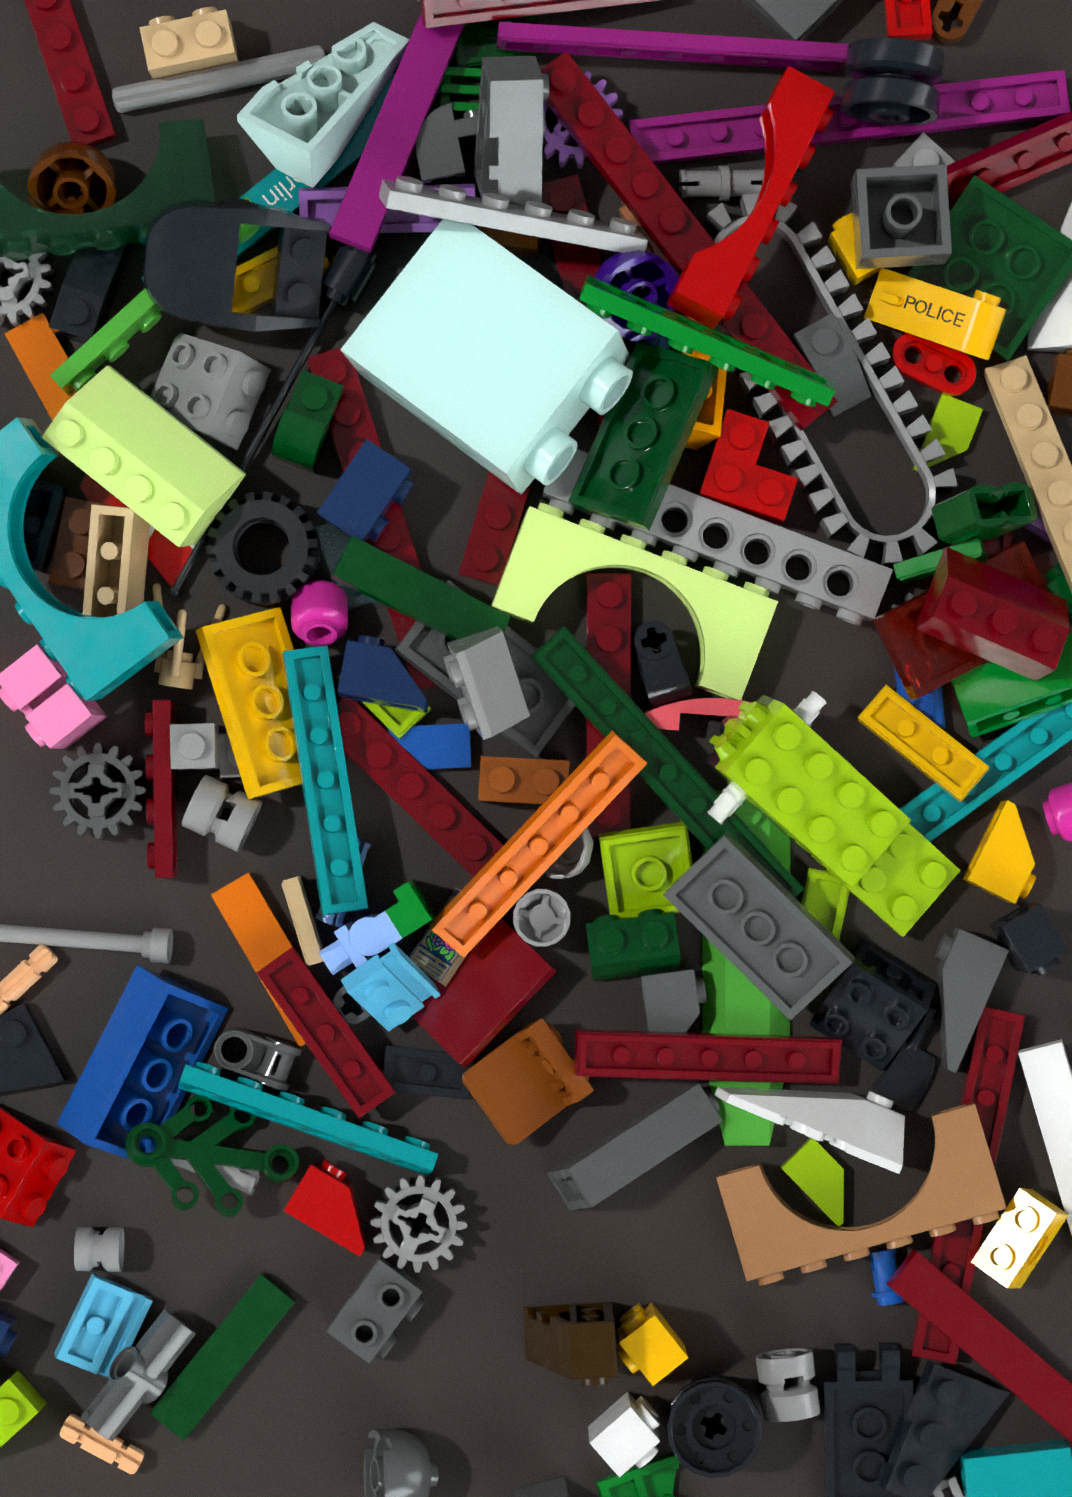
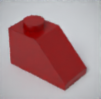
M324 1159L322 1164L314 1160L283 1211L360 1257L367 1242L352 1183L345 1179L347 1172L327 1159Z

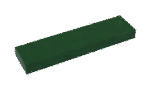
M354 536L350 537L331 576L332 579L454 641L497 626L504 632L511 617Z
M262 1272L149 1414L184 1441L293 1306L296 1299Z

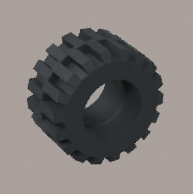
M263 491V494L255 495L254 492L244 494L245 498L238 501L233 499L227 503L229 507L224 512L219 511L215 516L217 521L213 528H209L207 535L210 541L209 545L206 546V552L210 558L211 564L209 566L212 573L228 592L246 603L252 605L262 604L266 607L275 606L274 604L279 602L286 603L291 601V597L298 592L297 588L308 583L310 579L314 580L317 573V563H320V539L314 524L299 505L297 506L291 499L283 495L279 497L274 495L273 492ZM262 524H272L279 527L287 535L290 543V553L285 564L276 572L268 575H257L248 571L241 563L238 554L243 536L253 527Z

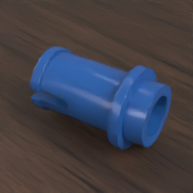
M896 1248L870 1251V1255H868L870 1257L875 1291L871 1292V1296L877 1299L878 1306L904 1302L898 1294L886 1285L887 1281L898 1269Z

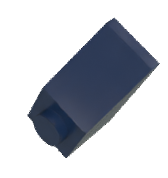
M359 636L358 642L347 640L337 692L340 698L422 713L428 712L429 704L426 697L394 651L389 647H384L385 640L370 636Z

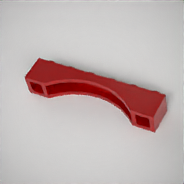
M790 66L787 67L777 81L759 117L764 137L765 167L762 186L753 210L746 221L734 233L717 244L696 252L684 267L666 305L713 329L722 318L730 321L742 299V296L736 294L741 281L744 280L748 283L761 259L755 256L760 243L762 242L767 245L778 227L779 221L774 219L773 216L779 205L786 207L798 186L796 182L792 181V178L797 168L804 170L807 167L816 149V146L810 142L816 131L823 133L835 111L828 106L835 93L834 90Z

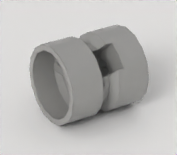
M205 775L191 798L181 826L202 836L211 832L215 836V842L239 852L255 823L262 806V801L257 798L248 800L246 793L242 791L231 794L229 785ZM224 808L232 812L228 821L219 819Z
M536 888L526 892L518 900L513 911V924L517 934L525 942L534 946H549L557 943L566 935L570 926V910L566 901L557 892L550 889Z
M785 1348L767 1351L755 1356L758 1381L766 1386V1389L760 1394L763 1419L765 1421H797L820 1414L818 1390L816 1386L810 1384V1380L815 1376L812 1349ZM792 1378V1383H785L784 1379Z

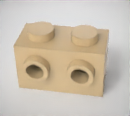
M204 7L193 11L191 17L175 20L174 16H161L150 20L148 26L139 27L147 67L152 79L239 62L232 25L226 9L218 11L217 7Z

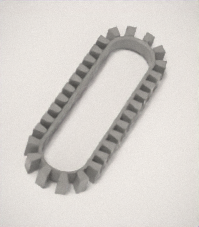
M759 193L743 194L741 196L740 206L743 217L733 222L723 203H720L707 213L705 222L719 233L714 240L716 244L734 233L746 221L754 208ZM789 201L786 207L778 206L774 219L778 220L779 224L775 233L780 235L791 247L827 313H834L856 353L865 380L923 480L926 502L918 522L903 533L888 536L874 534L862 528L851 516L804 431H800L773 395L769 392L755 397L751 404L760 419L776 406H778L783 417L769 421L767 432L773 443L790 429L797 441L781 446L779 453L787 467L802 454H805L808 459L809 466L797 469L792 474L793 477L798 478L797 485L801 491L817 477L821 482L824 490L809 494L806 498L814 515L829 502H832L838 514L823 518L819 522L827 538L829 539L845 525L857 536L846 552L864 558L868 543L883 545L881 565L892 566L903 561L899 542L909 538L918 556H921L938 543L922 527L928 519L934 522L931 508L936 505V491H951L958 486L954 468L933 477L926 463L945 456L943 448L936 438L919 452L913 440L929 434L932 431L923 414L907 428L903 424L899 416L913 412L918 407L917 402L910 390L893 404L890 401L886 392L900 388L905 381L896 366L878 380L872 368L887 364L891 357L882 342L864 355L859 344L873 340L877 332L869 318H866L852 331L850 330L846 320L860 316L863 307L855 293L841 305L836 306L832 297L845 293L850 285L841 269L823 283L818 273L832 269L836 260L827 245L811 259L809 258L805 249L819 245L822 235L814 221L797 235L786 225L798 207ZM717 324L715 330L724 333ZM743 372L740 373L738 381L746 395H748L759 385L750 379L751 373Z

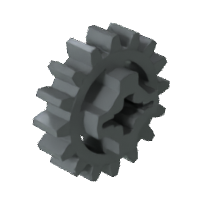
M95 743L93 753L89 754L84 746L77 747L79 758L75 760L65 755L62 760L68 767L66 771H54L52 774L61 780L59 787L50 788L51 794L60 795L61 801L52 808L57 812H67L68 815L62 822L64 826H70L75 822L79 823L77 834L80 836H85L90 828H93L95 839H103L105 828H109L114 836L120 835L119 823L124 822L129 826H133L135 821L130 815L132 810L144 811L145 806L137 801L138 795L148 793V788L137 786V780L141 779L145 773L143 770L132 771L130 769L135 761L132 755L122 760L119 759L120 747L113 746L109 753L105 754L103 743ZM90 763L88 765V774L79 783H72L76 773L83 766ZM108 763L113 764L122 772L127 783L117 782L110 775ZM98 779H100L101 785L108 786L111 789H118V792L101 796L100 803H98L96 796H92L89 793H80L81 789L97 786ZM72 799H80L88 807L90 819L78 812ZM119 799H126L122 809L108 819L110 808Z

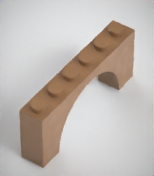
M975 1102L931 1113L935 1131V1149L931 1167L924 1183L904 1207L885 1219L871 1224L852 1227L833 1226L802 1215L787 1204L776 1192L766 1176L761 1162L718 1174L716 1179L746 1281L757 1279L759 1286L784 1279L783 1271L800 1267L802 1274L827 1267L825 1259L843 1255L844 1261H851L870 1255L868 1247L886 1243L887 1249H894L913 1243L911 1235L929 1230L930 1237H937L956 1231L955 1223L972 1218L973 1224L979 1225L999 1219L998 1211L1006 1209V1205Z

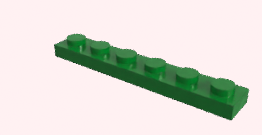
M587 275L583 284L579 300L586 302L585 307L596 315L607 319L610 318L611 314L627 320L626 326L639 334L651 336L652 332L669 338L667 343L681 352L692 354L695 349L709 355V362L723 370L733 372L734 368L737 367L751 373L750 379L765 388L774 389L778 385L792 391L791 397L804 405L815 407L818 402L828 407L836 391L834 381L590 275Z

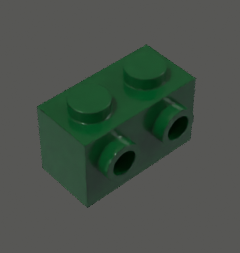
M649 909L640 912L638 917L620 919L618 915H604L595 918L594 923L586 924L593 981L680 970V949L674 912L664 913L662 909Z

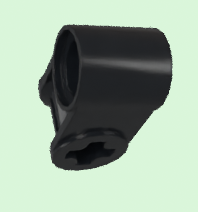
M656 620L648 621L638 626L633 632L631 645L639 669L640 682L649 708L651 709L692 696L689 677L684 663L679 656L670 628L663 622ZM647 629H651L654 635L661 634L663 637V642L657 645L658 653H653L651 647L643 648L641 640L647 637Z

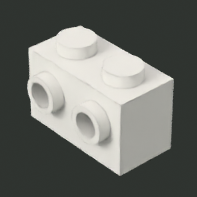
M626 1392L588 1426L589 1443L619 1478L634 1464L641 1468L658 1453L659 1450L656 1447L660 1442L658 1414L644 1397L640 1396L635 1400L629 1392Z

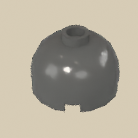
M373 1429L369 1432L368 1438L376 1439L374 1448H365L363 1479L365 1497H428L430 1487H434L438 1483V1465L435 1459L429 1458L428 1450L422 1441L405 1430Z

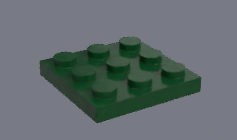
M974 175L949 212L951 256L943 265L913 266L907 276L971 298L974 297L976 290L1001 298L998 307L1006 309V313L993 350L1009 361L1072 269V240Z

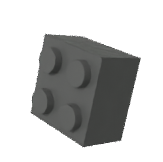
M946 164L856 169L851 179L856 269L945 264L952 254Z

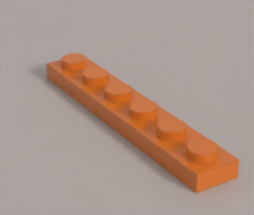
M612 730L429 924L431 930L464 958L646 766V760Z

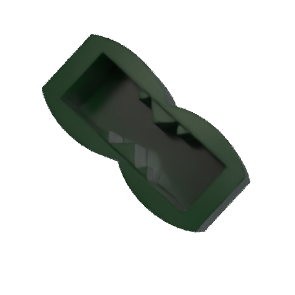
M1019 482L1007 483L998 488L986 484L976 485L931 508L939 539L953 544L964 542L970 538H979L982 541L993 540L1038 518L1031 488Z

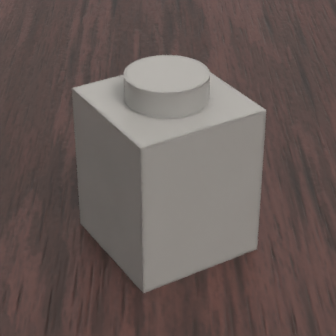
M215 723L170 725L171 769L177 771L219 769L218 734H220V725Z

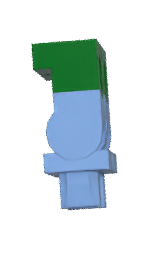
M414 880L408 881L393 891L399 900L397 904L381 914L368 915L357 920L354 924L350 922L334 931L338 940L319 952L332 975L351 963L357 969L374 957L373 955L382 952L392 943L398 942L437 917Z

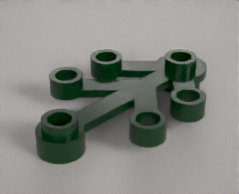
M199 1095L191 1097L187 1101L185 1108L161 1125L150 1122L136 1125L128 1133L125 1142L126 1153L133 1163L141 1167L154 1168L172 1192L171 1201L175 1208L181 1211L192 1209L198 1201L199 1191L195 1184L184 1181L170 1158L188 1161L215 1197L217 1212L223 1217L228 1218L234 1217L240 1212L243 1205V1197L237 1189L229 1186L214 1165L264 1172L265 1176L275 1183H285L291 1180L299 1167L297 1152L285 1144L274 1145L266 1153L217 1146L236 1131H247L254 1125L256 1115L249 1113L251 1119L246 1123H239L234 1117V1114L239 1109L233 1107L227 1116L192 1141L173 1139L189 1125H201L210 1119L212 1103L208 1098ZM197 1103L202 1104L206 1107L207 1113L203 1116H195L191 1113L190 1107ZM145 1139L152 1140L156 1145V1149L150 1153L143 1152L139 1147L140 1142ZM277 1159L284 1160L288 1166L287 1171L283 1173L274 1171L272 1162ZM181 1189H187L192 1192L193 1199L188 1203H183L178 1200L177 1192ZM225 1196H233L237 1200L238 1205L234 1209H226L222 1206L221 1199Z

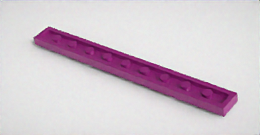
M1065 70L932 85L941 94L939 115L936 121L915 126L880 125L853 119L846 116L840 110L842 95L833 96L828 106L835 111L823 133L816 131L810 143L814 146L916 135L923 132L934 133L1054 119L1070 112ZM766 104L629 120V132L654 165L761 153L765 151L759 117Z

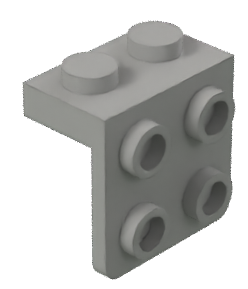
M180 333L173 340L150 398L189 429L200 432L224 446L238 450L243 436L248 430L249 422L260 395L265 389L271 369L240 351Z

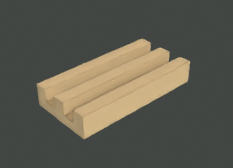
M296 876L283 880L281 885L305 962L309 966L323 962L319 954L323 950V946L301 876Z

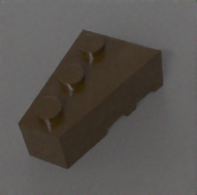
M611 1302L523 1307L526 1360L571 1380L581 1379V1385L583 1386L608 1384V1377H617L615 1327Z

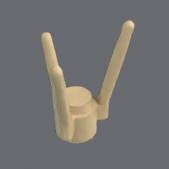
M155 583L152 587L153 601H159L163 607L161 585ZM224 604L219 605L211 624L222 622L227 610ZM184 609L178 611L176 627L185 637L187 613ZM184 638L173 645V650H167V655L165 651L158 656L154 672L159 673L158 684L192 689L194 678L202 679L205 660L201 648L195 663L192 662V653L183 652Z

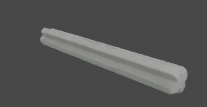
M316 45L133 83L112 89V98L117 112L123 113L272 82L273 80L276 81L293 76L297 73V66L307 60L313 64L325 57L322 46Z

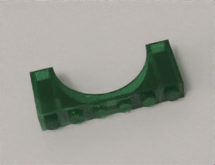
M204 119L159 123L160 140L158 152L148 175L127 197L98 211L83 214H58L44 211L24 203L0 183V257H6L10 260H24L37 253L51 252L54 255H68L74 253L77 249L95 247L98 250L107 251L116 249L121 244L139 242L142 245H146L147 234L153 220L166 207L188 200L215 201Z

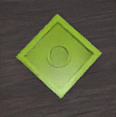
M682 822L598 834L610 915H618L620 919L638 917L640 912L649 909H662L664 913L680 912L663 894L692 866L688 829Z

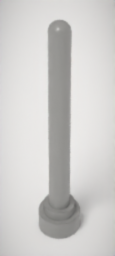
M0 924V942L141 953L143 958H149L151 963L169 964L173 949V930L154 927L152 932L144 931L143 935Z

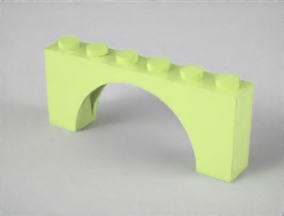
M540 503L538 509L529 506L491 607L513 618L532 624L538 611L550 594L558 586L576 575L602 568H623L644 573L669 588L681 600L693 620L700 647V665L695 687L723 698L742 700L778 601L768 598L770 593L768 589L749 582H745L743 588L727 582L729 575L707 566H704L702 572L686 566L687 558L663 550L661 556L645 551L647 543L627 535H622L620 541L604 535L605 527L592 521L581 519L579 525L564 520L562 519L564 511L544 503Z

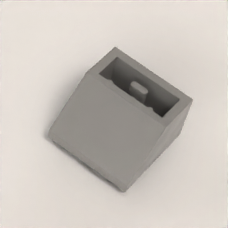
M498 626L447 643L450 655L444 656L443 660L451 683H454L455 688H462L464 697L457 699L463 721L465 725L467 724L469 731L476 729L484 740L495 736L530 716L503 631Z

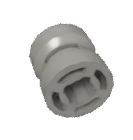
M78 1226L74 1242L75 1270L90 1271L93 1267H99L100 1263H102L103 1268L107 1272H121L125 1246L123 1227H109L101 1235V1232L95 1231L92 1226Z

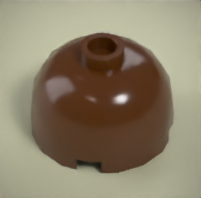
M77 141L60 142L45 149L31 167L27 185L29 205L41 221L59 231H63L64 228L78 229V233L88 232L103 224L112 212L117 192L114 169L105 155L91 145Z

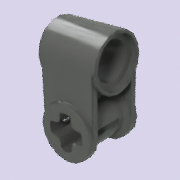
M238 1027L225 1030L218 1037L214 1045L215 1059L222 1067L248 1076L261 1084L283 1091H288L290 1084L287 1082L290 1070L295 1057L301 1056L303 1050L289 1042L270 1036H263ZM239 1037L247 1046L246 1056L240 1060H231L226 1057L223 1052V1042L227 1038ZM278 1054H280V1062L278 1064L276 1072L273 1073L272 1068L274 1066L276 1057Z

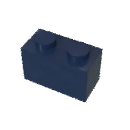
M366 439L317 511V514L348 537L354 536L366 543L369 539L376 542L390 521L384 516L392 504L395 502L401 505L412 490L414 483L409 479L413 472L410 467Z

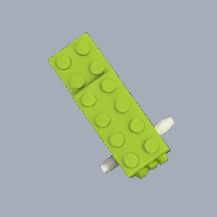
M811 691V694L792 710L784 703L764 694L751 704L743 701L738 707L740 710L739 715H731L723 719L719 729L721 735L719 737L714 735L709 740L714 750L706 758L705 763L729 785L723 789L721 795L715 800L714 806L707 813L722 825L723 821L728 816L730 817L739 806H742L746 799L894 932L904 937L961 870L909 823L911 819L810 728L812 721L819 715L820 709L827 704L816 692Z

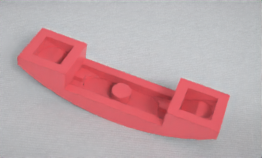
M694 698L664 704L648 710L644 714L658 729L679 731L680 713L738 716L740 713L738 707L743 701L727 698Z

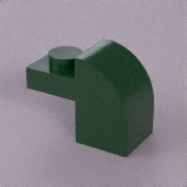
M305 370L301 371L287 409L284 408L272 446V456L274 459L307 472L316 473L331 435L329 426L344 391L343 385Z

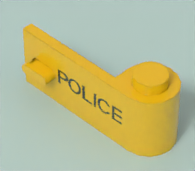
M881 268L864 318H869L871 321L989 360L1006 309L998 307L1001 298L976 290L974 297L971 298Z

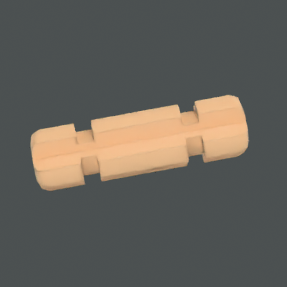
M39 945L29 954L30 959L28 961L23 960L0 982V1015L11 1006L10 1002L12 1000L17 1001L42 977L40 975L42 971L47 972L57 963L58 958L48 946Z
M70 1414L60 1430L61 1438L72 1444H75L76 1441L81 1443L80 1448L110 1464L113 1461L119 1463L117 1468L129 1474H134L138 1470L144 1459L145 1453L143 1450L132 1444H129L128 1447L123 1445L124 1440L117 1436L113 1442L107 1440L93 1428L85 1425L86 1423L82 1418L75 1414Z

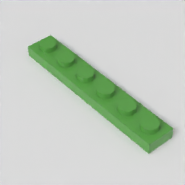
M247 196L244 198L245 200H249L250 202H252ZM240 224L239 243L243 244L258 231L260 225ZM146 288L49 375L67 395L74 389L78 392L97 374L94 371L106 360L112 363L121 357L130 346L127 341L139 330L142 333L147 332L161 319V310L152 302Z

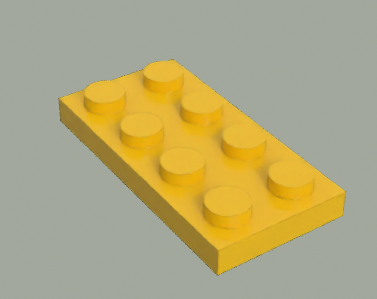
M281 607L203 626L195 630L248 800L301 785V774L282 657L284 651L294 649Z

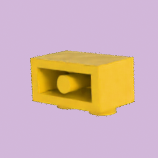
M652 1302L644 1308L640 1303L635 1305L619 1319L621 1326L617 1329L619 1343L616 1345L619 1350L617 1354L633 1374L640 1369L652 1386L688 1359L684 1343Z

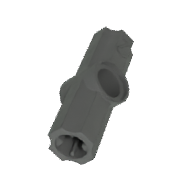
M164 1309L135 1347H126L115 1357L109 1369V1381L81 1415L82 1420L101 1436L113 1442L142 1403H151L162 1393L168 1381V1369L196 1333L179 1318Z

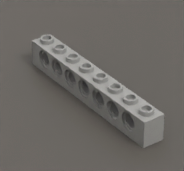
M576 449L572 460L562 474L551 484L545 485L543 498L550 500L548 505L564 511L565 515L573 516L574 510L590 515L589 521L605 527V530L614 532L615 526L624 528L632 532L630 537L647 543V546L655 547L658 541L673 547L672 553L687 558L689 562L696 563L697 558L700 557L713 562L714 569L728 574L731 578L737 579L739 573L755 578L754 584L768 589L770 593L778 595L780 588L797 595L795 602L803 606L820 610L821 604L836 609L838 610L837 618L857 626H861L863 620L867 622L874 620L893 569L670 484L650 531L574 507L568 500L589 454L579 449ZM674 510L683 514L686 519L685 529L678 533L668 532L661 522V518L666 512ZM711 526L722 528L727 535L726 545L719 549L710 548L703 540V531ZM750 542L762 543L768 551L767 561L759 565L750 563L744 554L745 546ZM794 557L803 559L809 567L807 578L804 580H794L789 577L786 572L787 560ZM841 573L847 577L850 583L847 595L836 596L829 591L827 587L829 575Z

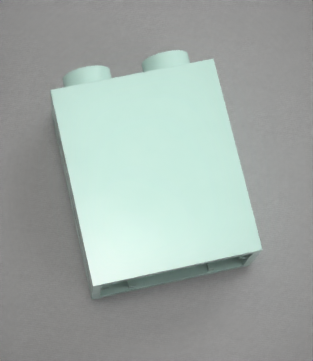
M446 219L439 223L340 349L362 377L520 495L523 494L534 478L544 485H549L562 474L577 449V441L571 438L569 433L589 408H592L600 415L611 410L625 393L633 375L632 370L623 365L630 355L617 329L472 224Z

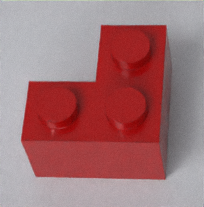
M727 409L721 425V436L716 440L699 496L781 526L785 520L798 478L756 465L770 422Z

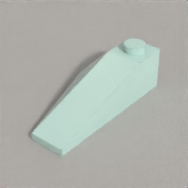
M372 22L333 45L332 53L311 64L307 60L297 66V73L278 84L273 80L263 86L237 114V121L277 170L313 188L339 159L401 61L410 39Z

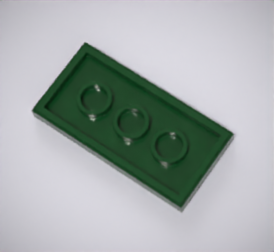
M637 341L626 365L633 372L631 382L620 400L605 414L568 502L574 507L650 531L719 368L703 359Z

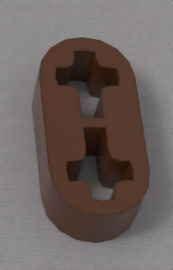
M938 0L931 14L932 37L939 43L946 45L955 44L960 41L966 34L983 0ZM954 6L960 10L955 23L961 28L952 27L949 32L941 29L943 21L938 17L946 18Z

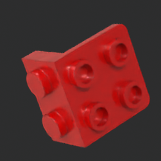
M1 1106L0 1219L33 1227L37 1219L45 1211L49 1198L60 1179L66 1174L69 1163L77 1150L64 1141L38 1134Z

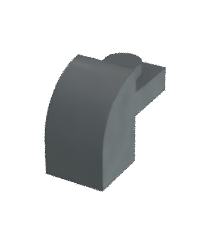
M449 103L435 109L426 117L416 140V155L423 185L455 184L466 181L460 147L476 144L478 109L463 113V119L454 120L452 106Z

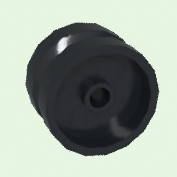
M868 38L850 43L846 51L844 71L853 80L844 84L840 110L846 116L853 119L880 125L915 126L936 121L939 115L941 94L932 85L939 82L942 78L945 54L935 46L909 39Z

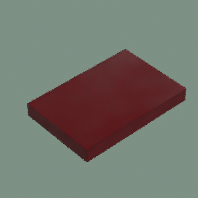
M501 918L467 954L446 987L430 977L441 995L436 999L431 995L424 1000L423 1004L425 1007L413 1014L412 1017L459 1065L466 1068L557 971Z

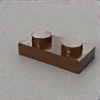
M65 496L48 583L85 590L91 505L107 504Z

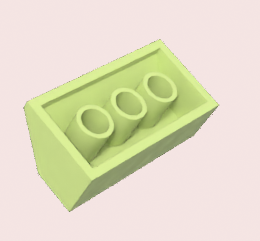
M106 366L66 401L41 437L178 547L196 545L215 519V516L223 508L246 475L245 472L111 366Z

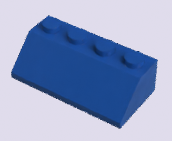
M137 965L57 1124L88 1146L129 1159L125 1149L128 1133L136 1125L145 1122L161 1125L177 1113L187 1091L178 1088L185 1064L195 1067L196 1062L203 1061L229 1008L169 977ZM145 1139L139 1144L140 1149L146 1153L153 1152L156 1149L155 1143L149 1139Z

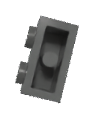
M381 1254L341 1308L326 1331L369 1364L376 1354L381 1358L387 1355L399 1338L393 1333L403 1318L410 1323L425 1303V1300L419 1297L423 1292L424 1285L403 1269L397 1268V1265L391 1260L385 1259L382 1256L383 1254Z

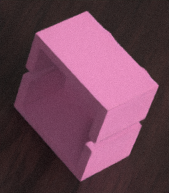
M36 644L0 673V685L2 687L0 689V698L13 712L19 709L26 715L25 717L29 723L25 726V729L40 747L46 744L50 749H67L108 716L95 700L85 701L84 698H80L71 686L66 683L65 677L68 674L59 661H53L45 653L41 645Z

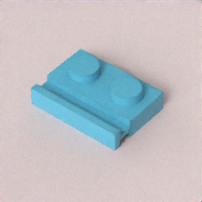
M395 943L388 946L390 952L380 957L376 954L341 979L347 993L387 1031H391L396 1026L406 1022L413 1014L425 1007L423 1001L431 995L435 999L441 995L435 983Z
M92 1273L54 1352L56 1359L91 1373H98L109 1379V1369L115 1357L126 1347L132 1346L153 1302L151 1297L137 1293L131 1288Z

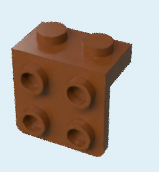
M543 1018L523 1027L467 1069L462 1075L464 1085L504 1141L509 1145L520 1143L565 1107L581 1101L594 1091L588 1083L589 1076H576L574 1074V1059L572 1060L563 1048L562 1036L550 1023L546 1024Z

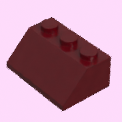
M949 547L943 549L915 628L1034 681L1056 670L1070 630L1066 599Z

